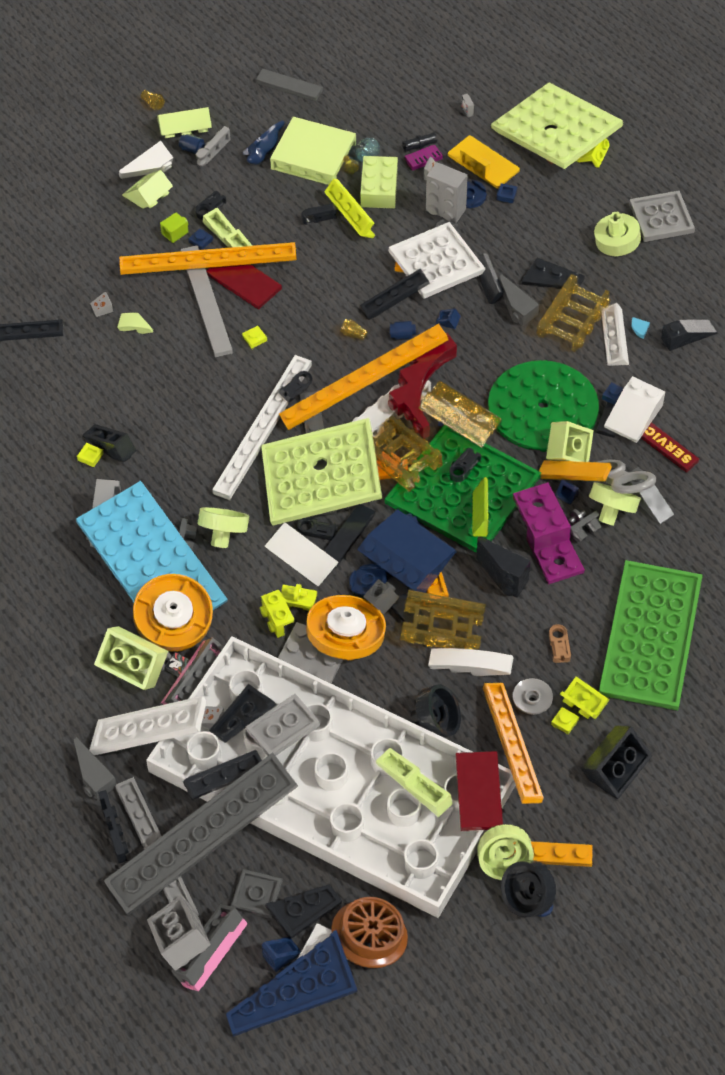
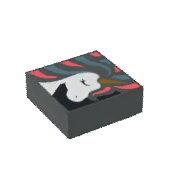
M175 652L166 664L165 670L179 677L190 659Z

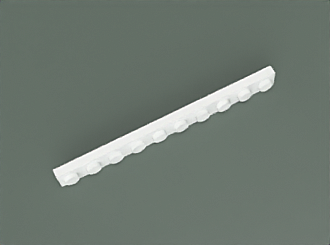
M297 355L293 357L214 486V495L228 500L232 498L261 450V445L265 443L280 418L279 413L283 412L289 404L280 395V388L290 383L292 378L300 371L308 372L312 366L311 360ZM303 376L299 377V380L302 382Z

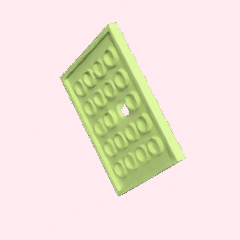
M549 82L491 124V128L565 169L621 128L623 120ZM548 125H555V126H557L556 129H553V128H549V129H547V130L544 129V128H545L546 126H548Z
M369 418L261 445L272 526L382 499L372 427ZM323 459L327 462L324 469H314L318 460Z

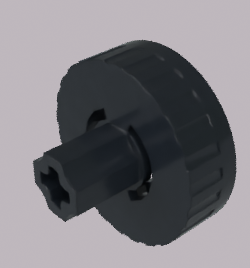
M437 684L424 688L418 693L416 710L411 712L412 723L443 738L456 734L461 724V712L453 692L445 685Z
M536 860L520 861L506 869L502 877L501 893L506 906L512 913L519 917H533L544 914L552 907L556 895V884L551 871L543 863Z

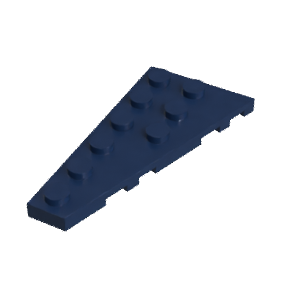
M337 930L333 931L324 941L316 944L307 954L302 955L277 974L268 984L260 987L251 997L246 998L226 1013L233 1036L358 992Z

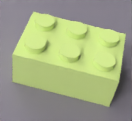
M363 156L361 207L395 208L398 157Z
M117 626L107 629L94 665L146 690L155 687L168 651Z

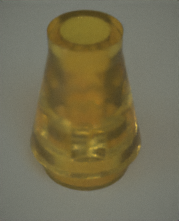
M147 90L141 93V99L153 110H160L164 106L165 100L161 94Z
M345 319L340 329L343 335L364 340L368 334V330L352 319Z

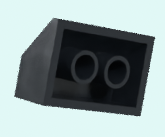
M615 725L581 767V770L590 782L616 799H619L653 755L631 726Z

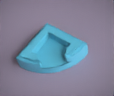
M633 317L631 327L638 337L644 339L650 322Z

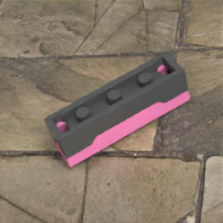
M213 637L203 641L161 703L165 705L189 699L224 646Z
M220 904L203 927L211 945L204 952L192 958L185 966H181L176 971L172 969L171 972L185 988L199 991L246 927L247 922L236 908Z

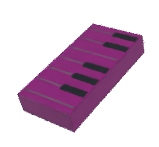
M434 144L406 155L405 161L413 171L425 166L430 157L436 162L441 160L443 155Z

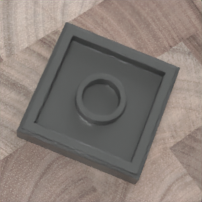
M242 869L231 907H235L238 911L271 919L272 915L265 907V904L272 901L277 902L283 879Z

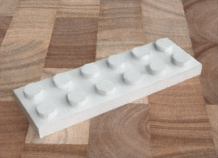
M204 696L99 719L89 751L93 755H99L200 732L207 701Z

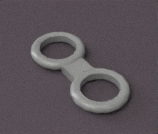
M620 460L597 461L610 463L615 468L609 472L606 483L611 484V489L616 493H638L651 488L656 483V476L651 472H626V465ZM637 479H644V480H646V481H644V482H642V483H639V484H636V485H630V486H624V485H622V484H625V483L630 482V481H632V480H637Z

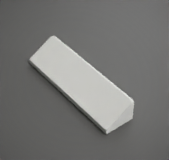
M615 303L601 309L607 365H629L622 309Z

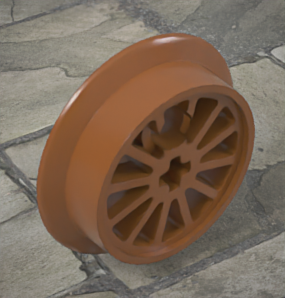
M363 897L350 902L337 912L332 922L331 931L337 930L346 958L357 965L368 968L385 967L396 962L406 949L408 935L402 916L391 903L381 898ZM349 929H354L357 931L351 933ZM360 936L362 940L358 942L355 938ZM365 942L370 943V947L365 946L363 944Z

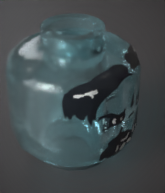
M368 137L362 139L355 148L358 160L363 162V156H378L380 153L378 141Z

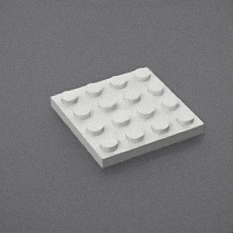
M450 222L389 247V253L406 276L420 268L426 275L430 284L418 291L424 299L479 276L485 271V267Z

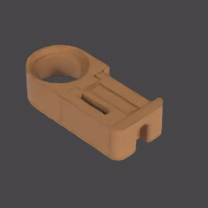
M553 625L549 630L553 662H569L571 652L567 629L563 625ZM560 631L563 633V637L556 638L553 636V632Z

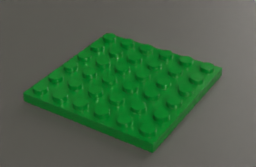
M445 423L387 495L385 504L396 510L398 509L404 514L411 513L412 516H416L418 522L477 553V538L479 536L472 535L473 491L484 477L488 479L487 537H481L492 541L517 509L513 500V493L532 488L540 479L541 472ZM467 448L473 449L475 454L477 452L480 453L481 463L478 462L474 466L470 475L464 481L454 482L451 480L450 467ZM455 470L453 473L459 476L463 474V471Z

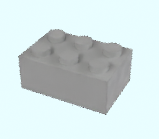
M436 162L427 174L426 211L432 215H438L445 220L457 223L466 210L467 174Z
M180 895L147 919L161 955L175 971L181 966H185L192 958L204 952L211 945L196 911L183 895Z

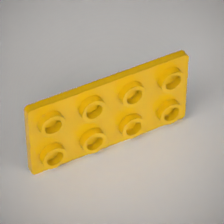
M471 135L467 136L448 152L450 158L497 189H499L501 183L505 184L520 171L518 166Z

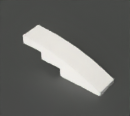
M438 648L431 649L428 666L430 669H450L451 672L455 673L471 672L474 676L510 675L513 656L473 649Z

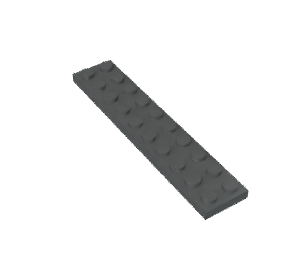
M272 752L104 880L105 884L126 914H132L298 787L297 783Z

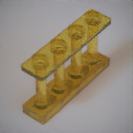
M571 274L537 325V336L544 338L547 333H552L572 342V351L576 352L578 347L582 348L586 335L591 334L595 321L598 322L600 320L603 309L609 306L611 299L609 298L608 290H605L603 295L599 296L579 287L577 284L578 276ZM572 294H579L597 302L592 310L570 300ZM568 306L589 317L583 323L563 314L562 309ZM555 320H561L579 328L580 331L574 336L554 327L553 323Z

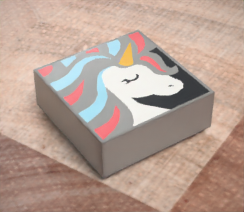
M464 94L462 95V108L467 117H471L474 113V104L470 96Z

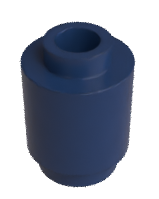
M183 134L179 140V147L184 151L196 154L199 149L205 147V143L202 138Z
M412 321L390 324L391 338L396 340L412 339L413 335H416V325L412 324Z

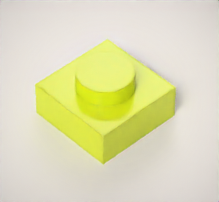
M258 326L242 333L243 338L251 348L267 341V337Z
M86 443L78 454L77 459L82 463L95 467L103 455V449Z
M562 707L551 721V725L569 734L578 722L579 716Z

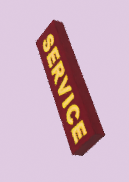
M650 423L641 436L642 440L686 473L699 462L698 457L653 423Z

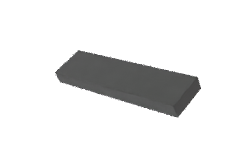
M262 69L256 78L257 84L313 101H317L323 91L322 86L266 69Z

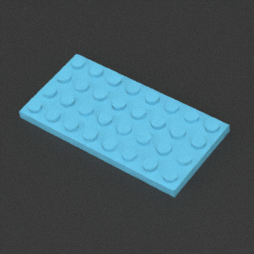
M141 481L76 518L79 527L133 602H135L139 590L148 581L165 574H180L197 581L207 591L213 610L227 602L226 596Z

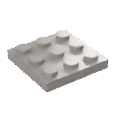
M680 191L634 198L629 201L634 218L639 223L640 233L644 242L691 234L695 231Z
M296 622L278 659L330 684L343 659L331 657L318 651L308 639L306 625Z

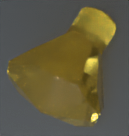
M348 155L344 156L345 172L347 174H354L359 169L360 164L358 161L350 159Z

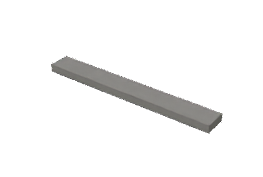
M192 246L181 249V252L195 251L199 249L198 246ZM186 269L215 357L232 354V347L206 269Z
M133 777L116 784L115 789L145 850L162 836ZM181 876L163 889L169 903L183 895L199 916Z

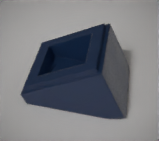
M455 308L441 310L435 324L456 329L461 316Z

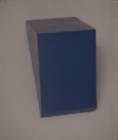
M289 937L266 941L262 944L263 957L275 972L297 958L301 953V950Z

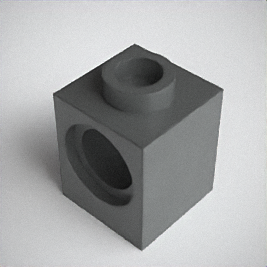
M379 579L363 596L380 610L383 615L399 598L394 593L396 589L388 581L384 584Z

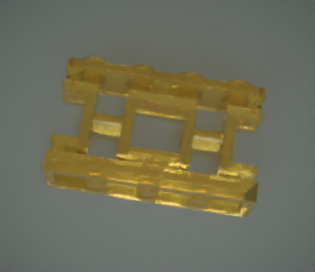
M438 381L433 390L427 392L419 406V409L480 447L484 446L501 422L500 417L442 381Z
M393 415L389 417V422H384L385 432L377 438L373 437L377 466L409 492L415 488L414 483L420 481L418 472L426 466H430L433 470L437 469V466L439 468L443 466L441 452L430 446L427 440L421 439L413 429L406 427L400 419H396ZM396 434L399 435V437H397L395 440H392V438L396 436ZM383 444H387V446L383 448V451L379 448ZM401 446H405L410 450L402 458L393 453ZM421 454L424 455V457H422L420 460H417V459H416V458H418ZM410 463L412 466L407 471L404 467Z
M408 590L404 611L414 613L413 622H403L400 640L408 643L425 644L429 647L479 650L481 636L472 635L473 624L482 625L486 604ZM419 609L430 611L429 617L418 615ZM458 616L469 618L468 624L457 622ZM434 617L452 620L451 630L433 627ZM417 623L428 625L427 631L416 629ZM456 630L467 632L466 638L455 636Z

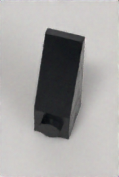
M677 320L663 325L661 339L668 350L671 351L715 335L717 331L709 320Z
M94 424L82 435L93 445L103 449V452L112 459L121 462L129 460L131 455L137 451L127 433Z

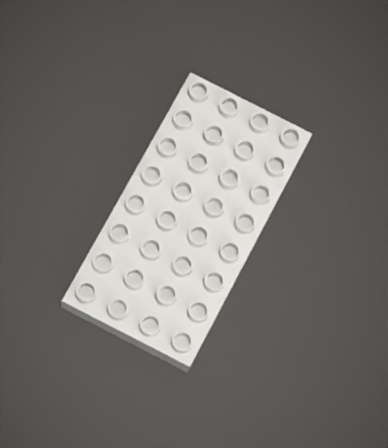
M231 636L189 699L204 696L207 701L206 706L222 707L225 712L244 688L250 684L272 699L277 705L296 694L320 721L319 727L276 755L298 787L252 821L251 824L439 918L477 853V844L481 836L488 831H461L456 753L472 751ZM201 726L198 733L159 741L146 761L148 772L187 791L183 781L188 777L254 750H257L262 760L267 755L248 734L246 728L224 743L211 733L209 728ZM389 748L393 749L419 767L421 774L450 793L453 804L442 815L437 817L376 764V760ZM498 764L501 805L503 808L516 785L511 770ZM228 786L199 798L208 802Z

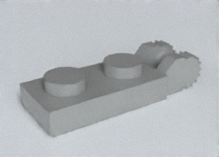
M224 126L215 134L210 142L206 143L204 148L198 150L196 153L197 165L205 166L231 140L228 127Z

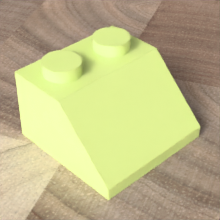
M158 170L143 176L122 195L141 208H152L158 203L157 200L169 194L168 190L173 186L162 170Z
M568 421L552 422L546 459L551 461L589 462L594 430Z

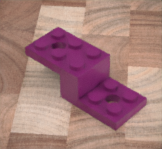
M549 483L513 493V500L527 526L526 540L548 584L584 573L585 569L569 540L571 526ZM539 502L543 506L536 507L533 505V503ZM562 559L564 564L557 565L554 563V560Z

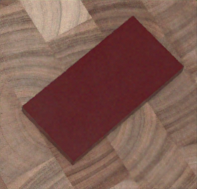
M251 264L210 267L206 271L209 277L258 310L282 290L281 284Z
M497 751L456 753L461 831L489 830L495 826L503 825Z

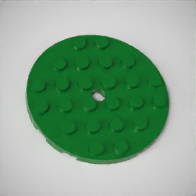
M544 360L525 362L505 371L493 384L488 399L489 415L496 430L505 439L519 447L528 450L529 448L540 450L541 452H547L552 422L568 421L592 430L597 421L599 410L597 393L593 385L583 374L568 365ZM547 403L548 407L541 408L539 404Z

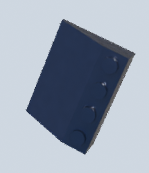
M398 509L369 533L357 549L363 556L381 567L385 572L420 597L425 594L456 553L454 548Z

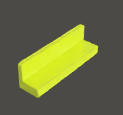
M333 178L324 191L325 194L360 236L374 238L375 234L371 231L374 222L340 181Z

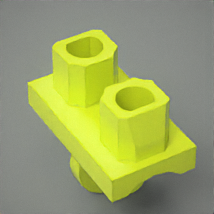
M297 584L296 587L282 586L281 594L288 607L293 606L310 611L315 604L317 591L304 589L300 584Z

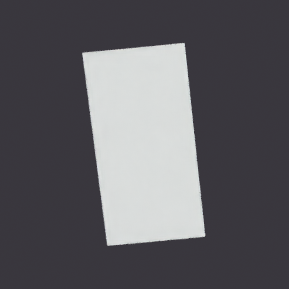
M285 522L265 545L267 549L317 586L323 582L338 564V561Z

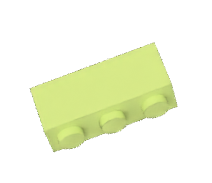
M208 107L157 115L160 133L165 135V138L175 137V133L180 132L182 135L192 134L191 131L198 130V133L208 132V128H212Z

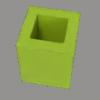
M174 213L160 223L161 234L172 243L188 233V221L178 213Z

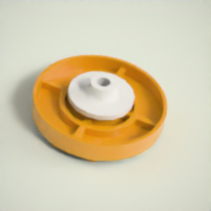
M165 574L148 581L139 590L133 607L134 624L140 636L167 651H182L199 643L210 628L213 614L211 599L203 586L194 579L180 574Z
M335 595L318 601L310 609L306 623L308 639L318 651L331 657L346 660L359 659L374 653L382 645L386 629V622L380 610L369 601L350 595Z

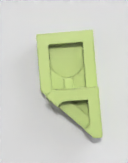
M139 313L121 314L118 323L120 331L137 330L141 334L153 333L152 328Z

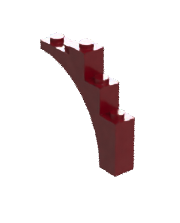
M446 333L448 341L410 361L409 367L400 370L398 379L400 387L389 392V408L392 411L394 410L398 416L404 414L406 420H410L414 431L417 434L419 433L422 439L430 436V425L423 414L420 403L422 391L429 378L437 369L457 357V345L448 333Z

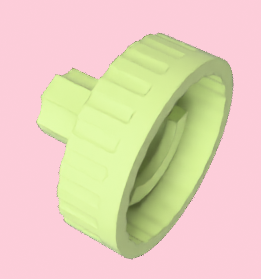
M612 212L611 215L602 218L595 226L596 245L606 255H626L634 251L640 244L641 233L639 223L630 215Z
M598 482L593 483L589 498L604 504L598 520L613 526L619 510L636 513L641 500L640 497L632 493H616L611 489V486Z
M204 507L200 508L198 525L213 529L212 546L227 548L230 532H247L249 515L233 510Z
M498 825L489 829L481 836L477 844V854L482 870L488 876L498 880H502L506 869L510 865L520 861L533 860L534 858L528 834L523 829L513 825Z

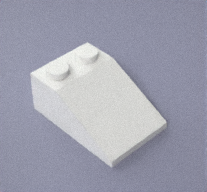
M160 141L119 171V177L122 179L147 175L158 170L166 172L172 167L173 157Z
M632 376L618 398L604 428L637 443L662 408L665 391Z

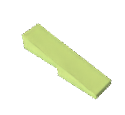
M218 208L203 215L202 222L228 248L252 246L239 229L235 230Z
M389 748L376 760V764L437 817L442 815L453 804L450 793L421 774L419 767L393 749Z

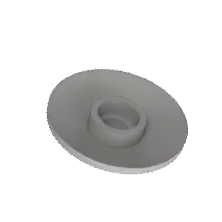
M534 678L525 679L519 682L513 690V702L524 713L540 714L545 712L552 704V690L542 680ZM533 697L536 701H530L529 698Z

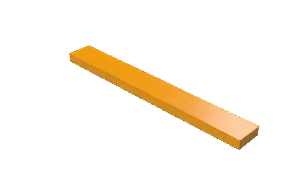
M484 683L483 691L522 804L542 803L543 795L504 684Z

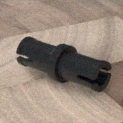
M434 132L424 136L417 135L413 139L403 141L402 144H405L403 149L405 152L416 148L422 149L426 145L437 143V139H435L437 136Z

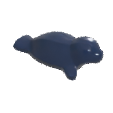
M283 120L270 127L242 152L243 155L249 154L247 157L248 163L260 164L264 160L265 155L275 147L278 140V131L285 123Z

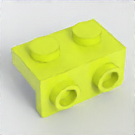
M604 139L576 161H592L595 167H600L610 146L608 139Z
M276 590L261 596L262 606L260 611L263 618L267 617L269 620L267 624L270 632H275L277 638L285 635L284 626L294 622V617L280 590Z
M578 677L574 678L565 692L562 691L560 693L564 697V703L571 708L574 705L580 708L579 713L587 719L590 716L596 719L609 702L608 698Z

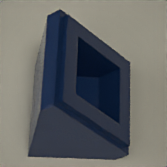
M562 479L555 497L571 505L579 495V488Z

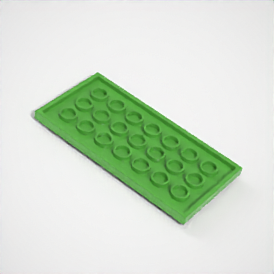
M625 560L599 693L605 697L678 711L702 574Z

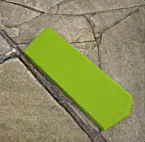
M484 477L473 491V536L487 537L488 535L487 477Z

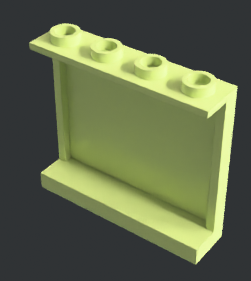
M293 117L270 158L271 169L329 185L333 178L337 179V173L352 145L356 146V133Z

